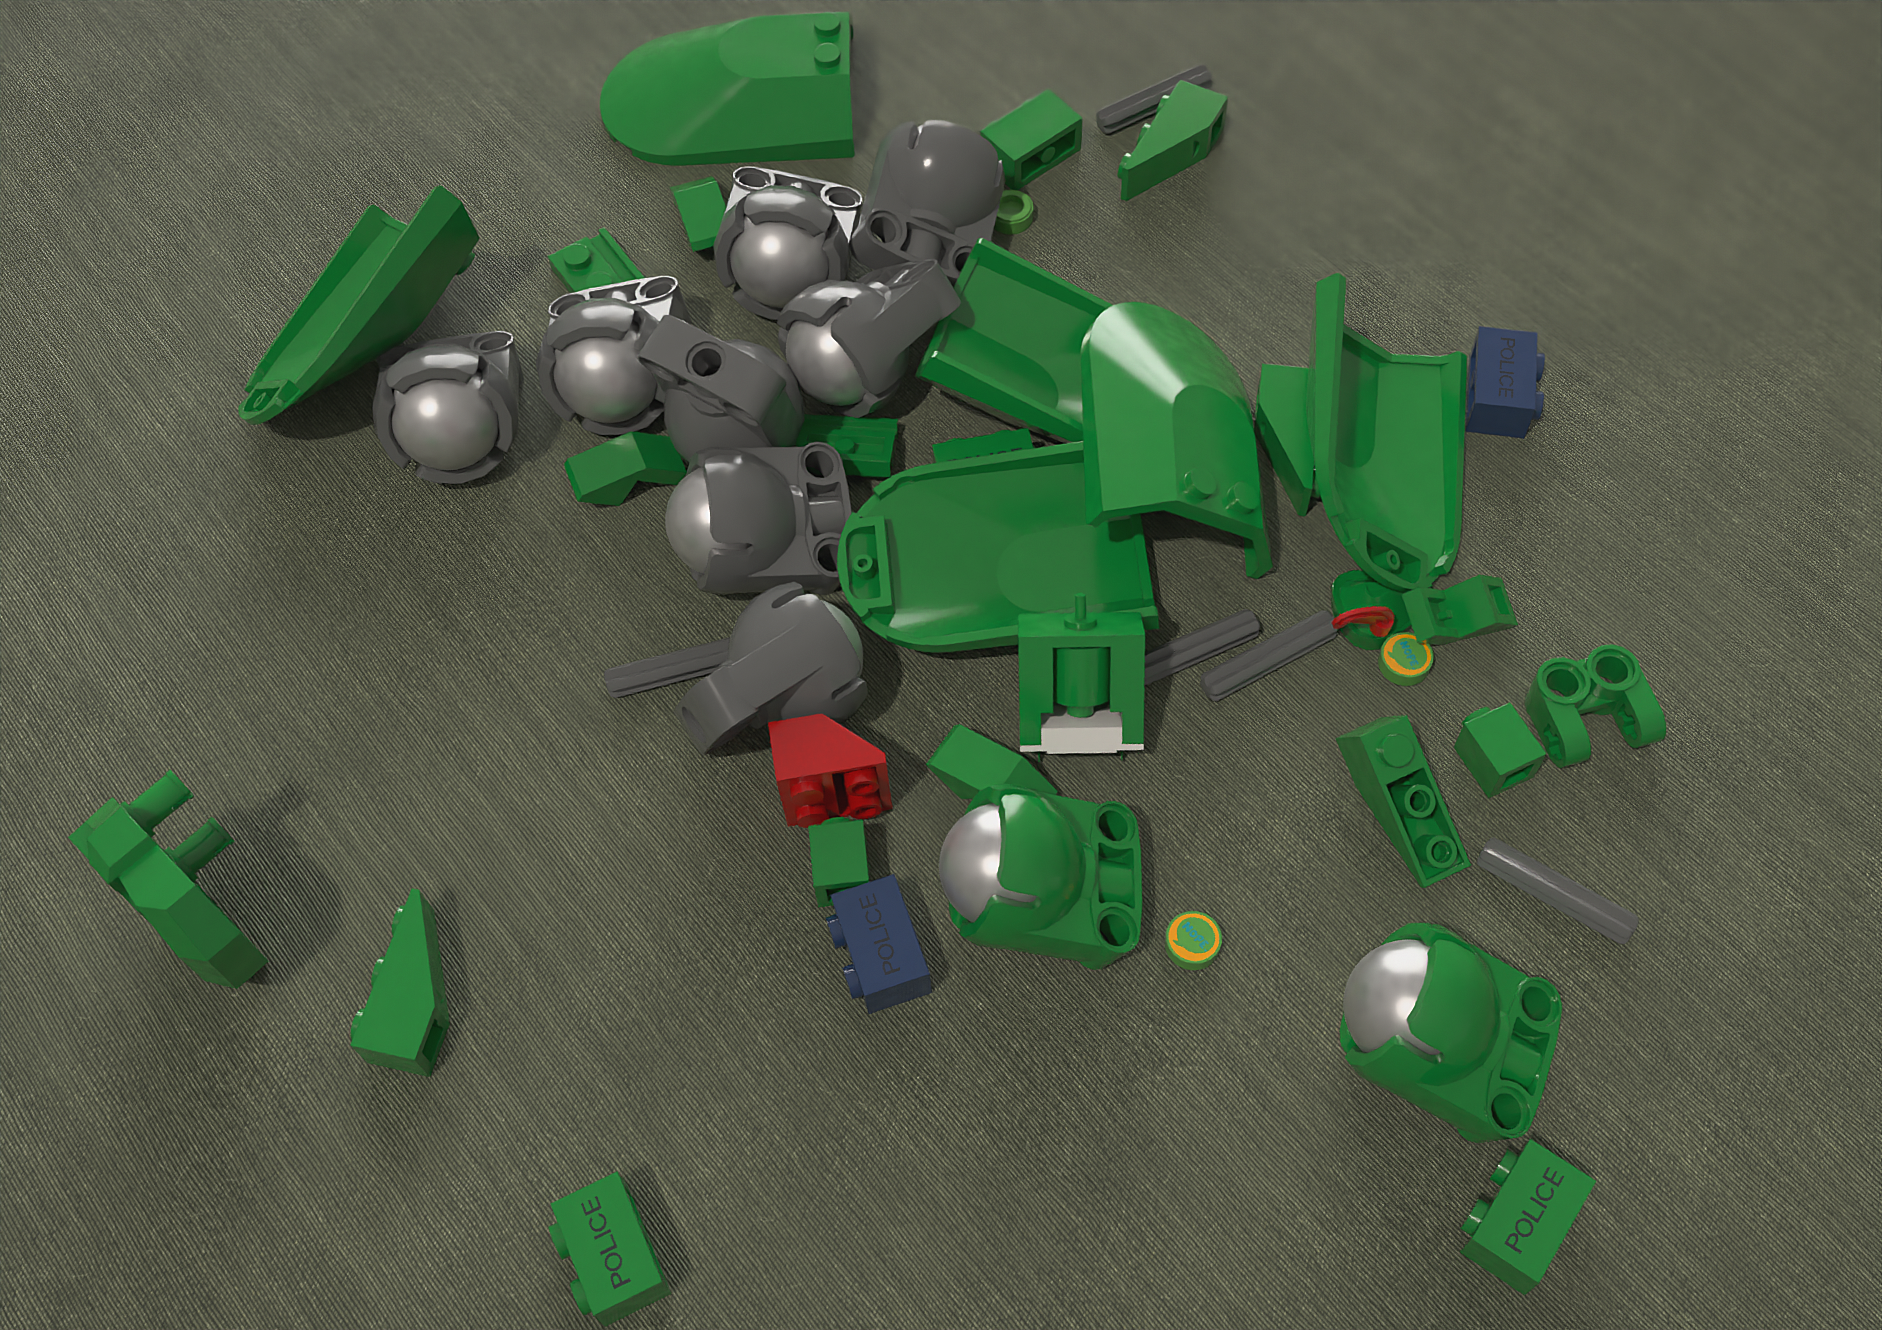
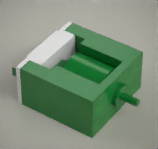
M1077 593L1075 594V613L1018 614L1020 752L1038 751V762H1040V751H1047V754L1117 753V750H1121V761H1123V750H1143L1145 631L1141 612L1086 613V594Z

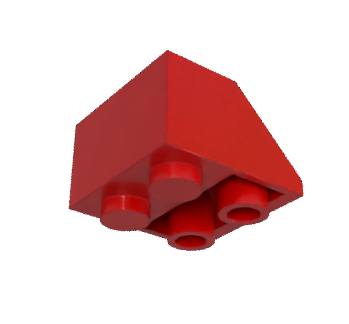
M822 713L768 722L775 777L788 827L798 825L803 828H809L808 826L820 825L823 821L835 817L851 816L856 819H868L879 815L884 810L893 809L885 752Z

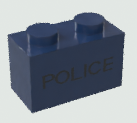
M1479 326L1469 355L1465 432L1524 439L1531 420L1540 419L1544 393L1543 391H1536V382H1540L1542 378L1545 354L1537 352V332Z
M894 874L831 895L835 914L825 918L835 949L846 946L851 964L842 967L852 1000L863 997L869 1015L932 993L930 973Z

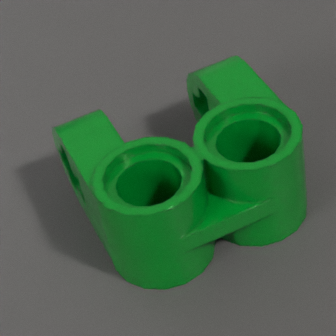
M1613 644L1601 645L1593 649L1587 658L1577 661L1565 657L1549 659L1538 669L1526 693L1524 701L1526 712L1529 714L1548 756L1559 768L1586 762L1590 759L1591 743L1586 727L1580 717V714L1590 712L1597 715L1612 714L1623 738L1633 748L1661 742L1666 736L1665 716L1640 668L1639 661L1632 652L1621 646ZM1599 676L1609 679L1613 684L1605 682ZM1550 689L1561 692L1565 697L1554 694Z

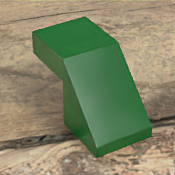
M710 176L670 187L673 202L679 210L687 242L691 250L694 252L712 247L726 208L717 181Z
M632 431L572 456L564 463V468L578 502L615 506L621 505L637 481L678 485L687 473L670 436Z
M1479 574L1445 590L1418 587L1402 594L1417 643L1444 645L1518 626L1503 580L1499 577Z
M961 724L953 726L925 764L960 799H973L978 791L988 786L999 784L1026 787L1033 791L1056 795L1058 792L1023 756Z

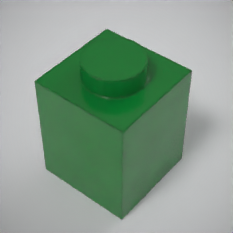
M1510 702L1492 711L1489 707H1483L1468 715L1462 722L1463 727L1454 745V749L1488 799L1534 778L1546 756V752Z
M835 817L823 821L820 825L808 826L813 887L818 907L833 906L832 894L871 882L863 820L852 821L845 817Z

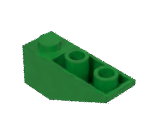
M1179 80L1170 96L1165 94L1160 100L1156 117L1151 125L1146 123L1141 129L1137 146L1132 154L1126 153L1121 160L1117 173L1118 179L1122 180L1121 200L1128 201L1205 159L1224 130L1228 96Z
M1262 363L1256 398L1254 433L1298 516H1306L1310 497L1319 498L1320 496L1306 418L1309 368Z
M1407 715L1380 717L1335 738L1356 788L1420 887L1425 888L1471 866Z
M412 888L406 904L400 906L394 915L392 922L393 937L386 955L381 956L374 966L371 978L373 988L366 1006L360 1009L353 1019L350 1032L352 1040L350 1046L367 1063L430 1077L450 1022L434 909L420 890Z

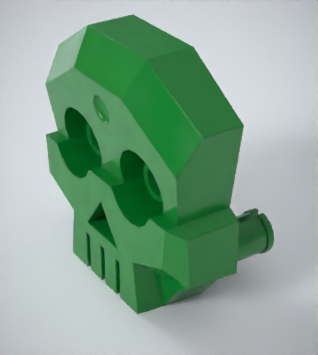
M169 769L161 779L129 805L125 800L119 804L114 797L109 799L68 838L89 860V864L116 892L118 891L150 922L175 954L204 981L238 989L269 961L195 882L198 879L196 873L229 845L234 844L235 841L212 816L174 850L170 847L164 850L153 839L156 833L152 829L186 801L195 797Z

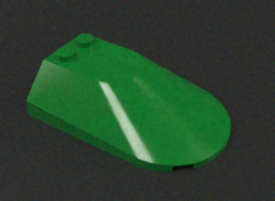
M848 11L755 16L672 33L653 39L637 47L620 60L604 82L600 95V112L604 127L610 138L614 142L619 141L631 149L634 157L660 165L687 166L853 158L855 156L851 99V40L854 38L852 14Z
M436 186L429 193L408 225L389 216L376 205L368 206L259 361L244 389L250 394L239 405L238 413L240 418L250 425L264 423L372 362L380 355L399 346L409 338L428 316L456 274H462L474 260L475 254L472 252V249L480 237L463 203L444 186Z
M978 238L953 287L961 300V304L951 314L937 321L915 377L1011 424L1029 428L1031 431L1065 443L1083 441L1082 342L1086 331L1093 321L1103 311L1113 305L984 238Z
M1335 273L1316 282L1307 384L1306 418L1320 496L1337 537L1348 554L1366 574L1380 584L1400 592H1409L1418 587L1428 588L1432 586V583L1439 575L1448 573L1456 558L1460 543L1467 355L1461 351L1444 356L1391 354L1344 324L1346 277L1340 273Z
M1124 302L1109 307L1089 326L1081 347L1086 524L1098 527L1102 522L1113 517L1165 510L1243 536L1246 575L1258 579L1273 568L1251 406L1240 376L1223 351L1203 331L1176 313L1143 302Z
M1083 441L932 463L904 470L881 482L873 489L874 495L863 504L857 513H851L840 537L837 568L842 590L850 607L857 617L874 633L887 641L908 649L939 653L1017 645L1018 614L1075 613V594L1077 593L1086 594V613L1141 612L1144 630L1160 629L1158 609L1153 598L1141 515L1133 514L1113 517L1102 522L1098 527L1086 524Z

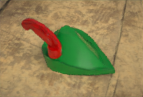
M1352 570L1340 574L1330 587L1331 608L1334 619L1331 622L1334 629L1340 628L1343 635L1354 646L1365 650H1379L1388 637L1396 633L1408 632L1412 628L1402 598V594L1406 592L1396 591L1380 584L1363 570Z

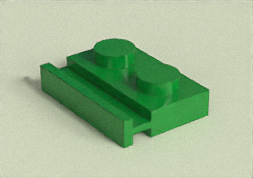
M605 227L598 230L599 235L589 240L585 236L547 256L551 269L570 293L643 279L645 277Z
M804 414L805 420L795 447H805L809 443L814 442L827 443L840 454L845 475H857L867 478L891 477L896 439H898V419ZM806 467L809 473L822 475L817 469Z

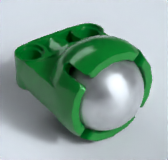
M1011 784L992 785L977 792L968 805L964 816L955 823L947 834L940 852V880L949 900V913L952 922L960 929L959 934L977 946L1078 961L1084 967L1092 970H1101L1134 949L1139 942L1141 929L1142 864L1139 829L1133 812L1126 805L1117 801H1106L1099 804L1033 791L1026 787ZM1100 931L1107 936L1110 944L1103 939Z
M1408 923L1391 933L1381 946L1370 951L1359 961L1347 981L1343 1002L1344 1012L1339 1030L1341 1046L1347 1053L1345 1059L1363 1079L1390 1091L1456 1127L1460 1135L1470 1142L1484 1143L1523 1136L1528 1132L1542 1098L1557 1043L1562 1002L1555 986L1546 979L1540 977L1531 978L1468 943L1461 936L1441 925Z

